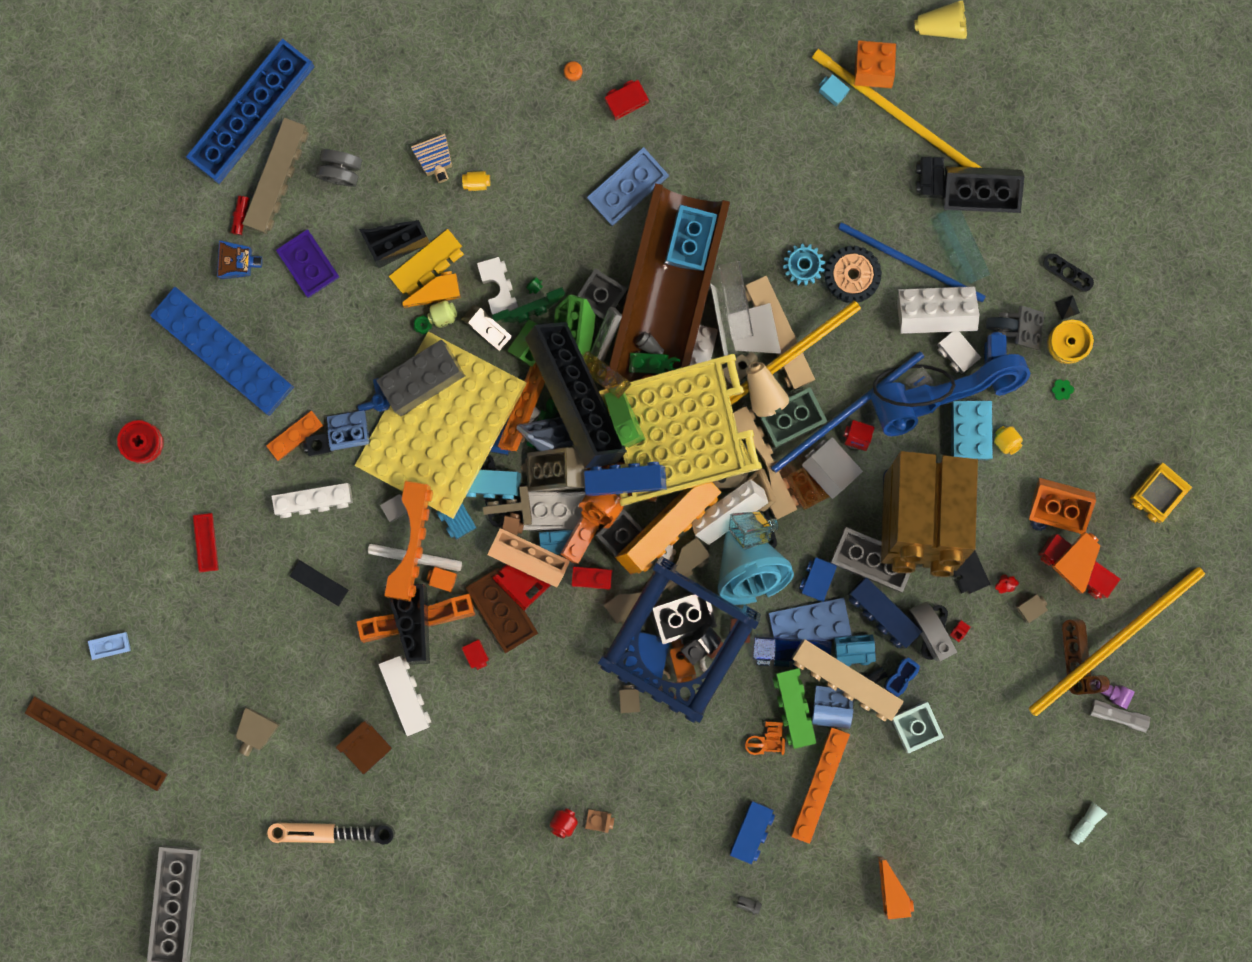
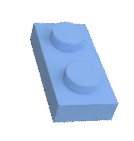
M127 632L88 641L92 660L131 651Z

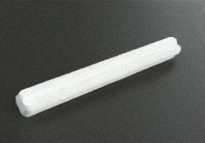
M369 544L368 547L369 554L403 560L407 552L406 550ZM422 554L421 559H418V564L454 571H461L462 562L426 554Z

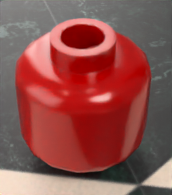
M567 808L564 811H556L549 824L552 829L551 832L562 839L570 837L578 824V820L574 817L575 813Z

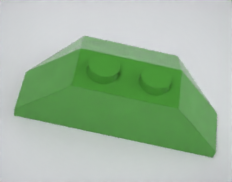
M570 294L556 307L554 323L567 322L583 359L586 361L592 349L595 313L587 299Z

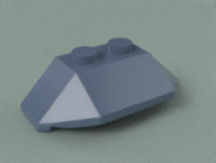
M561 417L517 425V430L539 451L574 445Z

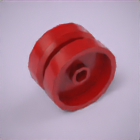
M135 420L125 424L117 437V446L120 453L126 459L138 464H147L154 461L161 454L164 447L163 436L156 426L142 420ZM139 440H143V444L139 445Z

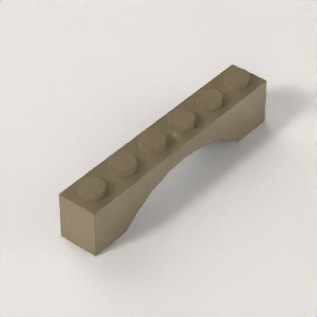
M695 538L681 548L676 563L678 566L675 571L687 578L694 573L692 571L693 568L696 566L701 568L710 562L707 559L710 557V554L698 538ZM669 580L664 590L667 588L670 591L678 584ZM641 593L618 594L607 602L604 607L617 624L621 622L623 625Z

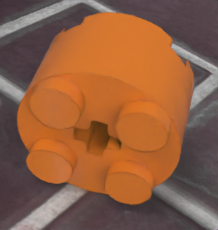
M616 494L585 495L579 503V508L583 509L581 514L596 526L599 524L605 525L603 528H610L624 506H620L619 500L621 498L620 495Z

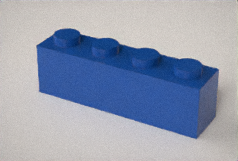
M647 462V466H640V463L628 464L627 468H621V465H611L609 469L602 470V467H590V471H584L585 494L589 496L667 490L665 466L659 465V462Z

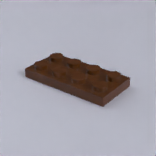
M497 568L467 586L466 589L506 654L539 633L527 613L494 581L493 576L495 574L499 575L498 571H500Z

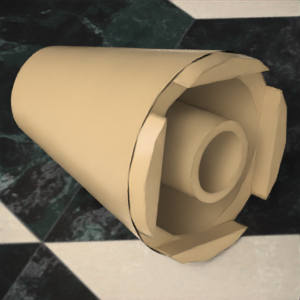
M751 363L746 369L752 411L758 417L776 414L775 410L779 408L783 410L789 403L788 394L763 363Z

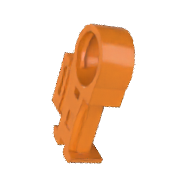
M765 721V727H767V734L765 733L766 740L765 737L754 735L748 737L745 742L747 752L752 755L764 754V751L781 752V755H784L785 739L782 738L780 740L783 722ZM752 738H757L761 740L762 744L748 743V741ZM748 747H757L761 749L757 752H752L748 749Z

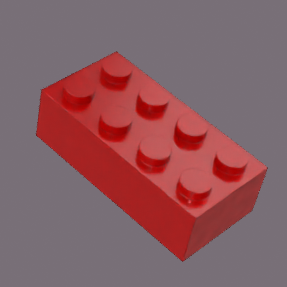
M1058 534L1051 535L1038 553L1041 556L1040 560L1048 566L1053 565L1072 544ZM1095 561L1086 587L1089 590L1087 593L1095 599L1108 598L1121 579Z

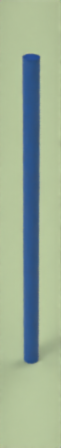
M842 222L838 228L951 287H967ZM976 291L977 300L983 302L986 296Z

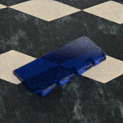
M754 637L753 659H756V665L770 666V660H774L773 666L789 667V661L795 662L791 658L802 640ZM807 640L831 655L832 641Z

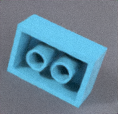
M992 401L951 402V456L978 460L993 459Z

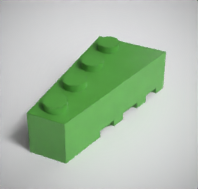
M799 668L777 672L775 677L772 678L774 688L779 689L780 696L777 697L779 708L783 707L785 714L781 715L784 727L788 726L789 734H786L788 745L793 746V749L816 744L812 721L808 714V704L806 698H804V686L799 678V675H801Z

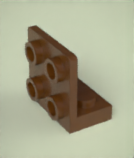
M367 720L362 722L336 746L339 752H343L362 774L370 770L392 749Z

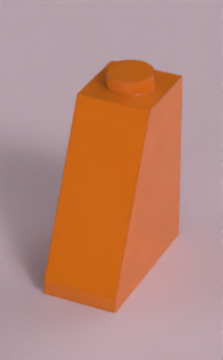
M1087 532L1082 533L1051 566L1079 594L1084 593L1100 549L1097 537Z

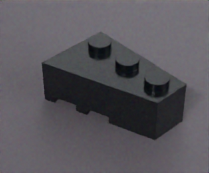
M419 220L396 223L395 225L385 227L377 226V228L359 229L378 268L430 244Z

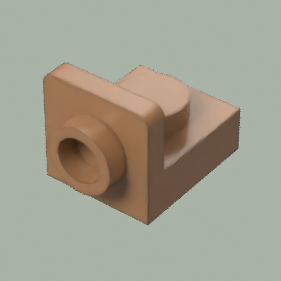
M589 809L585 829L608 833L609 829H613L615 818H612L609 812Z

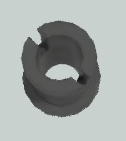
M740 896L737 908L753 913L752 915H759L762 906L759 900L756 902Z

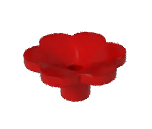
M1004 574L995 585V589L1001 594L1012 592L1019 585V582L1014 576L1008 577V575Z

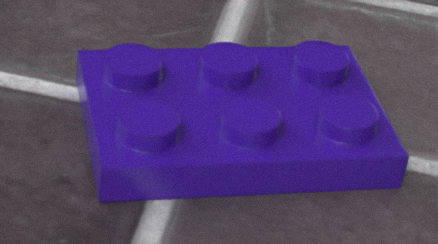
M308 229L276 250L307 298H310L340 278Z

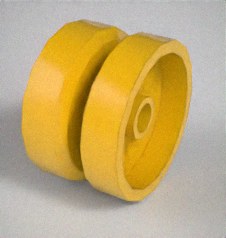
M1078 320L1063 321L1050 332L1047 340L1048 351L1053 359L1060 363H1077L1090 353L1094 339L1091 330L1083 322ZM1069 338L1071 339V343H1073V345H1070L1068 343Z

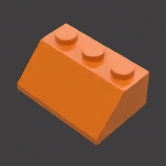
M1039 478L1033 495L1029 520L1079 534L1085 533L1096 503L1095 493Z

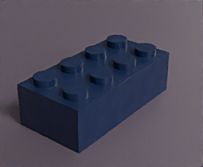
M867 577L863 578L847 594L850 597L848 599L849 602L856 608L860 606L864 610L862 614L869 621L874 620L878 624L876 628L883 635L888 634L891 637L889 641L896 648L906 649L922 633Z

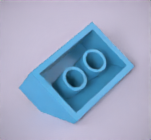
M680 205L677 209L664 264L704 271L717 214Z

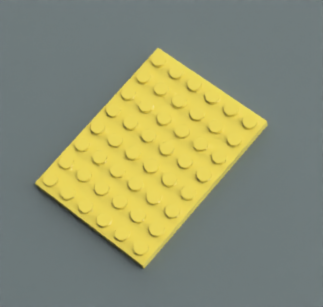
M427 332L415 356L439 340H443L453 353L465 377L403 416L396 414L390 405L388 410H385L369 438L370 444L364 447L355 466L401 491L404 489L405 481L428 484L431 490H433L432 500L428 502V505L454 519L527 383L446 340Z

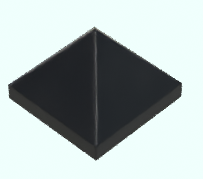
M1074 296L1055 302L1062 320L1080 313Z

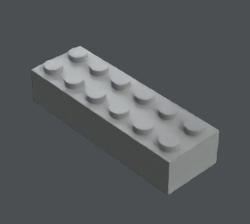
M168 845L159 847L147 962H190L201 849Z

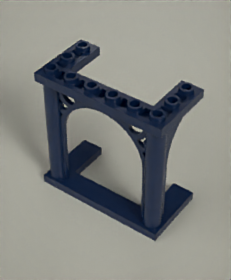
M662 556L654 566L653 574L609 648L607 647L598 664L601 665L600 668L608 673L612 671L617 674L619 680L625 683L629 681L634 684L636 690L642 693L646 691L651 694L653 700L659 703L663 701L668 704L670 710L676 713L682 712L689 721L700 723L708 703L752 629H756L761 614L745 604L740 609L675 571L678 565ZM669 580L737 619L709 668L699 677L687 682H669L657 677L646 667L639 652L638 642L641 628ZM630 645H632L635 649L634 652H625L626 649L629 650ZM628 656H633L637 659V663L633 666H626L623 660ZM639 667L643 670V674H639V671L633 670ZM654 679L658 680L657 684L653 683ZM693 684L700 685L698 688H696V690H698L697 693H695V689L692 686ZM670 687H674L676 689V696L674 695L673 691L669 692L668 689ZM682 687H687L690 690L691 696L688 700L682 699L680 695Z

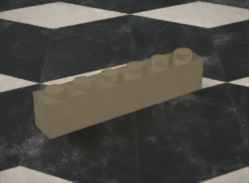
M287 118L283 119L244 219L243 225L266 235L268 231L272 230L275 222L273 220L274 214H278L281 208V196H285L288 190V185H286L288 178H292L295 172V167H293L295 160H299L302 150L300 148L302 142L306 143L309 136L305 125Z

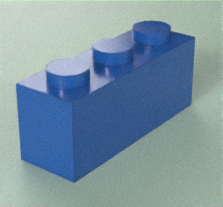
M751 800L729 853L730 856L752 864L753 860L757 861L760 854L758 847L760 843L764 844L768 835L765 832L767 825H772L775 814H772L773 809Z

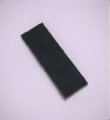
M299 560L289 576L337 606H340L349 591Z

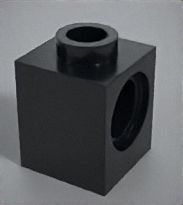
M328 433L305 437L306 442H303L305 454L308 453L309 457L333 454L329 447ZM316 441L322 442V448L319 451L313 449V444Z

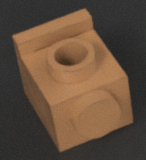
M510 512V515L507 514L504 518L502 529L516 536L519 533L522 534L524 523L521 522L522 514Z

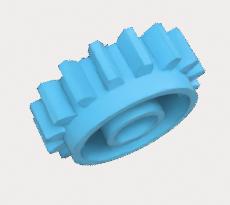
M801 244L800 248L794 246V252H787L790 257L784 258L787 264L783 265V269H788L785 276L791 275L790 282L797 280L798 286L801 282H804V286H807L808 281L814 284V278L820 279L819 272L823 273L825 270L821 268V266L825 265V261H821L823 254L818 255V248L811 249V244L808 247H804V244ZM802 260L807 261L809 268L802 269L799 266V262Z

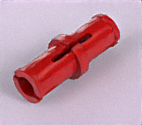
M238 196L236 209L232 214L234 218L230 233L242 236L243 222L250 198Z

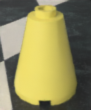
M963 0L918 15V19L915 20V30L919 31L920 35L966 39L967 28Z

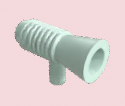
M1092 802L1085 816L1077 823L1074 830L1070 832L1071 836L1069 838L1079 845L1080 842L1087 838L1088 834L1095 827L1094 825L1105 817L1107 813Z

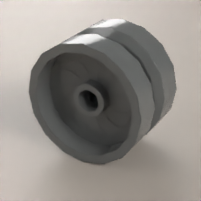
M330 149L321 150L319 160L325 165L317 167L315 176L333 184L356 187L359 177L352 171L360 170L363 160L345 152Z

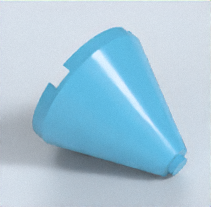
M743 521L725 533L718 583L720 596L734 605L757 602L756 597L765 593L767 597H770L784 589L794 576L791 563L769 543H761L755 537L753 531L747 532L751 528Z

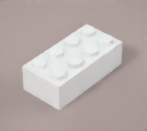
M975 287L898 289L897 309L901 334L978 330L979 309Z

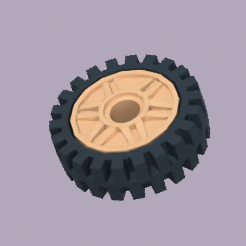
M847 246L839 249L830 257L825 267L824 279L827 289L836 299L845 303H852L853 301L859 303L867 300L876 292L881 281L882 271L878 259L871 251H867L866 248L859 246ZM848 271H856L858 277L856 279L849 278Z

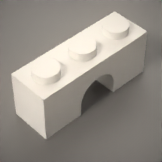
M496 257L477 263L483 284L495 282L500 286L498 296L488 300L492 315L506 309L511 311L518 308L515 297L511 298L509 292L513 290L510 279L506 280L504 275L507 272L505 262H500V258Z

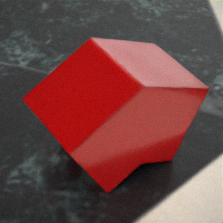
M960 620L950 636L960 642L971 627Z

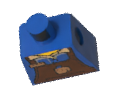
M219 241L217 272L219 279L251 276V267L262 268V256H252V249L250 247Z

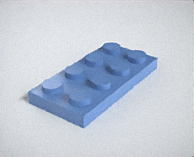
M643 147L593 191L587 199L613 227L654 190L655 183L661 184L669 175Z
M844 598L768 613L776 651L798 647L803 639L810 643L832 640L834 637L852 636Z

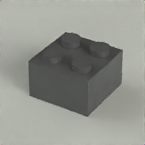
M594 269L578 297L587 299L595 313V317L604 321L609 307L617 309L627 293V288L599 270Z
M624 509L610 528H603L605 526L603 525L594 535V538L618 564L620 562L615 557L643 530Z

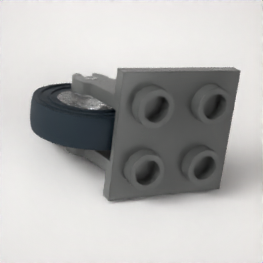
M1019 306L1018 313H999V317L987 318L986 328L1006 335V337L1016 338L1015 344L1040 350L1044 312Z

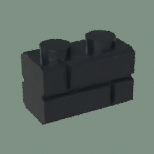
M921 157L919 162H916V174H919V181H916V193H919V198H942L944 196V157Z

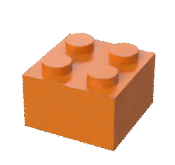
M858 41L855 56L854 85L892 88L895 78L896 44Z

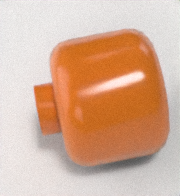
M571 61L565 65L564 76L566 79L573 82L582 77V67L578 62Z

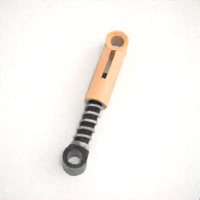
M277 822L269 827L267 834L268 838L275 843H334L335 839L339 841L345 839L346 841L359 840L360 842L362 840H370L385 845L394 839L395 830L388 824L375 825V827L372 826L370 828H358V826L356 828L351 826L349 828H345V826L338 828L336 826L335 828V824ZM276 827L283 830V836L280 838L274 835ZM382 829L389 831L390 836L388 839L380 837ZM289 831L307 832V834H289Z

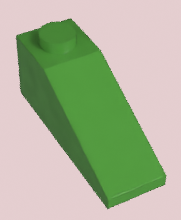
M619 387L605 394L604 397L622 446L629 448L645 440V436L623 388Z

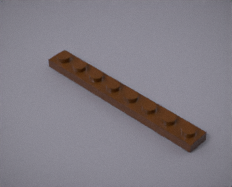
M36 696L25 711L26 715L156 791H159L168 776L166 772Z

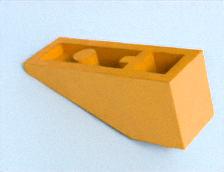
M452 271L441 273V276L434 278L403 301V307L408 308L461 298L456 273L452 274Z

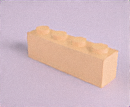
M501 528L487 554L555 587H558L570 562Z

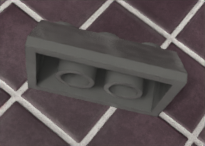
M690 591L656 602L650 612L653 625L662 644L691 636L694 631L706 622L712 628L717 627L711 603Z

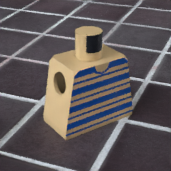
M445 134L411 146L414 155L427 176L435 174L438 183L449 179L446 169L452 167Z

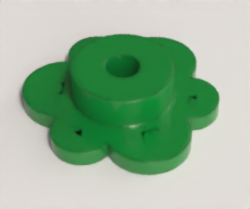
M1058 379L1054 383L1055 387L1052 388V392L1055 393L1057 400H1062L1063 398L1068 400L1070 394L1074 392V387L1070 385L1068 380L1062 381Z

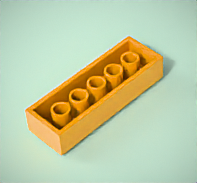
M713 482L684 489L615 558L630 574L646 572L652 567L653 564L651 562L655 558L659 559L666 553L665 548L668 545L672 546L679 540L678 535L682 531L685 533L692 527L691 522L695 518L698 520L705 514L704 509L707 506L711 507L719 500L717 496L721 491Z

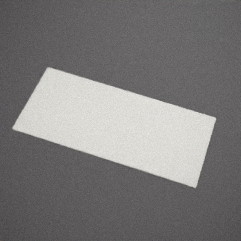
M711 284L724 356L728 355L716 288Z

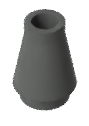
M646 331L642 332L635 341L639 349L649 354H663L664 349L658 344L651 333Z

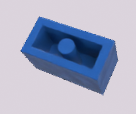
M816 557L813 561L810 560L806 571L809 572L806 579H802L799 589H802L801 594L824 602L837 565Z

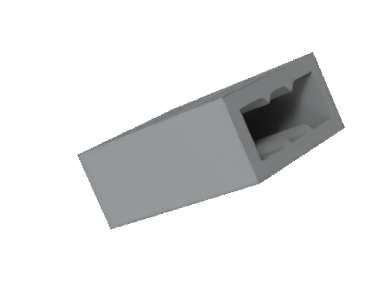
M832 437L827 442L823 440L816 446V452L814 449L805 456L807 460L802 466L833 499L863 471Z

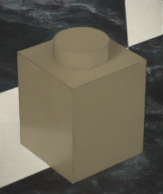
M1034 594L1018 605L1016 609L1024 621L1030 623L1048 611L1046 608L1048 604L1042 596L1039 597L1037 594Z
M624 685L623 689L619 690L621 713L640 712L639 691L634 688V685Z

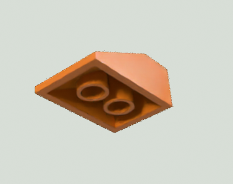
M878 857L884 916L887 919L911 917V912H914L913 900L909 898L888 862L883 857Z

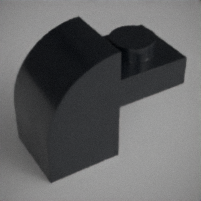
M706 622L692 633L694 638L680 650L690 663L694 665L705 655L712 654L720 645L721 638L710 624Z

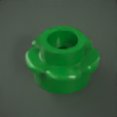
M534 277L525 288L529 291V294H536L542 289V279L539 280L537 277Z
M423 315L415 318L413 328L416 332L426 334L432 328V324L429 322L428 317Z

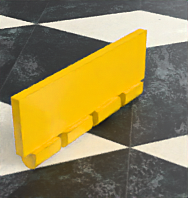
M447 229L392 273L389 278L402 294L407 293L411 296L421 289L417 285L419 281L425 286L436 278L432 273L433 270L439 275L451 266L447 261L448 258L454 263L464 255L460 250L462 245Z

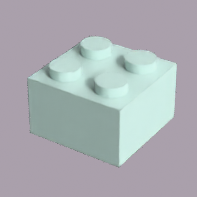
M926 701L896 714L892 720L907 753H911L944 738L930 705Z

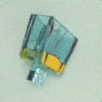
M759 511L730 514L729 531L744 550L768 543L771 538V531L778 530L777 520H767Z

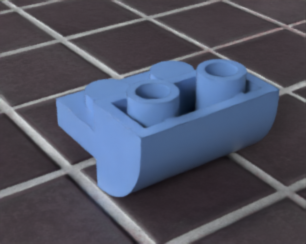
M365 410L327 417L328 439L331 451L370 444Z
M816 686L812 709V725L850 729L853 717V701L844 697V691L839 688L835 691L830 687Z

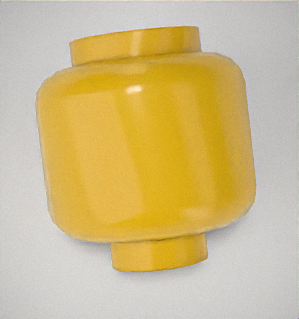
M1002 426L995 432L994 443L1004 454L1010 453V455H1013L1021 449L1023 438L1014 427L1009 426L1005 428Z

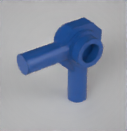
M379 378L373 380L376 394H374L371 401L358 405L359 411L374 408L382 412L390 407V403L376 381Z

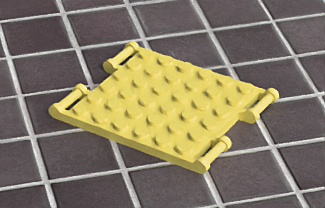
M735 354L599 391L608 410L604 395L622 387L645 436V440L629 448L625 447L627 450L623 455L625 464H622L621 468H627L628 464L640 463V466H647V462H659V465L665 466L667 490L635 492L630 497H628V493L620 494V506L762 469L761 462H758L753 441L754 432L753 430L738 433L729 396L744 393L743 387L740 386L735 366ZM727 363L733 386L731 389H727L722 368V364ZM742 439L746 441L750 465L745 464L740 443Z

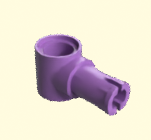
M1099 681L1096 683L1097 688H1100ZM1110 685L1107 691L1101 692V694L1108 696L1112 700L1111 703L1117 704L1126 710L1135 693L1121 685Z

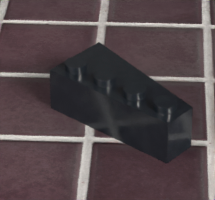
M414 584L416 586V593L411 598V601L389 598L390 606L399 631L406 661L410 665L430 664L427 587L424 584Z

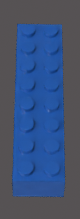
M282 38L186 158L220 184L315 66L312 61Z
M177 287L171 290L150 315L268 416L275 411L294 388L293 385Z

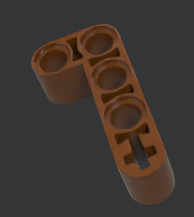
M1081 619L1066 620L1062 625L1067 675L1076 669L1077 662L1082 664L1089 658L1086 625ZM1075 643L1078 645L1077 651L1074 649ZM1090 671L1079 680L1082 683L1081 690L1077 682L1069 691L1075 695L1101 693L1109 689L1110 681L1104 675L1091 676ZM1097 680L1100 682V688L1096 686Z

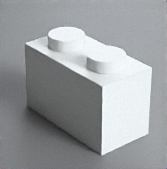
M959 331L950 333L937 344L939 347L937 349L943 358L947 357L952 362L950 366L956 373H964L981 358Z

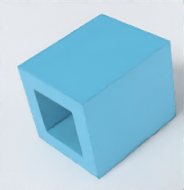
M833 74L830 78L826 76L819 84L821 86L819 93L835 106L843 100L850 90Z

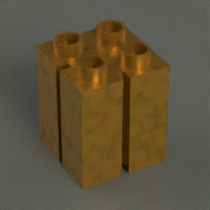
M900 451L884 477L881 563L892 564V571L897 573L915 572L916 565L922 564V567L930 568V574L933 576L950 577L954 575V571L960 568L976 547L978 459L943 455L941 463H936V455Z

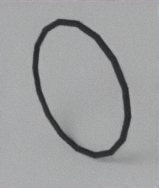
M918 364L911 368L931 369L947 376L952 384L949 392L940 398L920 403L896 402L884 398L877 392L876 384L880 378L894 372L900 366L884 371L876 377L872 384L874 394L882 401L907 407L927 406L940 402L950 396L956 386L953 376L945 370Z

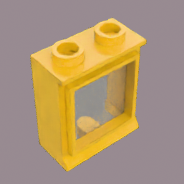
M1162 462L1157 465L1130 499L1133 501L1132 505L1140 511L1143 509L1148 513V519L1154 523H1162L1192 486Z

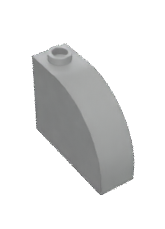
M927 601L908 610L916 626L922 631L921 636L935 661H942L957 653L943 624Z

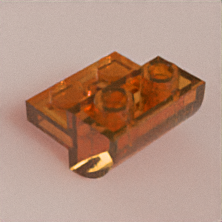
M804 467L786 476L804 511L830 497Z

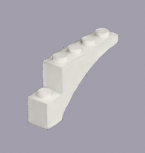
M703 325L699 326L690 365L711 360L718 329Z

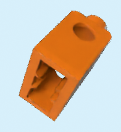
M682 638L672 641L673 649L669 651L677 683L695 679L694 665L690 663L680 650L684 646ZM683 655L684 659L679 660L678 656Z

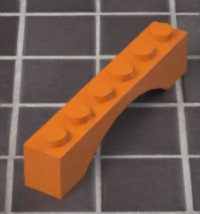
M408 481L404 483L402 502L410 519V542L402 562L388 576L385 596L388 598L411 601V598L415 596L416 586L414 581L419 575V566L417 564L418 559H421L423 553L421 541L426 536L424 524L425 520L428 521L429 509L427 507L428 502H431L433 490H431L428 484Z
M470 594L450 598L428 606L429 627L475 616ZM394 614L357 621L360 640L363 643L399 634Z
M833 727L829 728L811 784L790 834L791 837L810 844L850 734Z

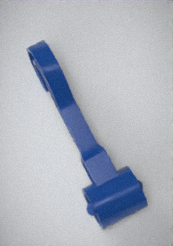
M1009 354L989 361L972 375L954 380L956 386L952 394L940 402L917 407L897 406L882 401L874 392L871 395V401L884 434L887 436H899L915 428L918 424L917 417L933 413L940 405L974 395L991 385L998 396L1010 393L1024 385L1031 373L1023 356ZM893 382L879 387L877 392L884 398L896 402L920 403L942 397L949 392L952 384L951 382L938 386H928L925 384L906 390L904 384Z

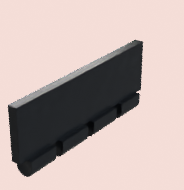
M975 550L965 559L960 568L954 571V578L960 575L962 579L956 581L961 594L966 591L971 594L991 585Z

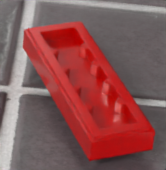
M213 513L193 515L199 573L218 571Z

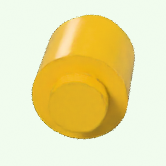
M486 171L463 174V189H468V191L487 190V186L491 185L490 175H486Z

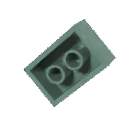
M811 387L789 397V403L783 410L779 408L775 410L776 414L759 417L774 449L828 422Z

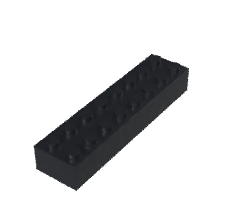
M567 322L534 325L525 337V340L584 468L617 464L627 450L621 444L611 416Z

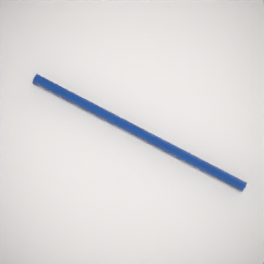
M919 351L879 382L876 388L878 389L885 384L892 383L924 358L922 352ZM873 388L779 460L771 469L777 473L868 402L874 392Z

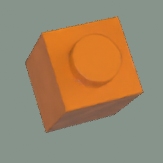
M434 567L433 570L429 571L427 581H430V586L452 592L457 574Z

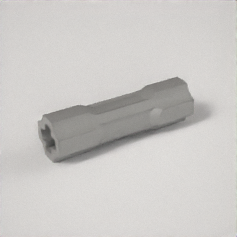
M1094 700L1091 705L1090 716L1127 725L1131 729L1144 733L1149 728V716L1121 710L1098 700Z

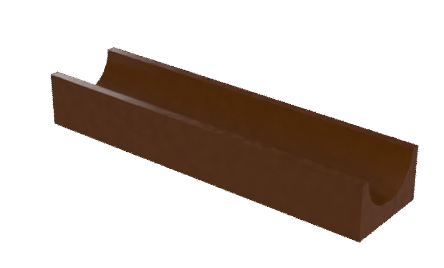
M655 183L604 389L637 381L643 376L648 375L646 373L629 372L630 353L649 354L639 349L635 343L638 336L644 331L651 333L658 344L664 349L663 355H669L668 359L672 357L680 359V362H674L673 368L680 369L690 366L730 205L729 201L715 202L695 199L672 192L663 187V185ZM680 205L717 214L704 271L664 264L677 209ZM653 497L642 501L655 504L657 497Z

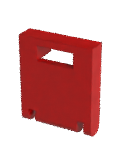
M508 564L498 571L499 575L495 574L493 576L494 581L524 611L551 587L550 584ZM535 585L540 591L529 599L526 593Z

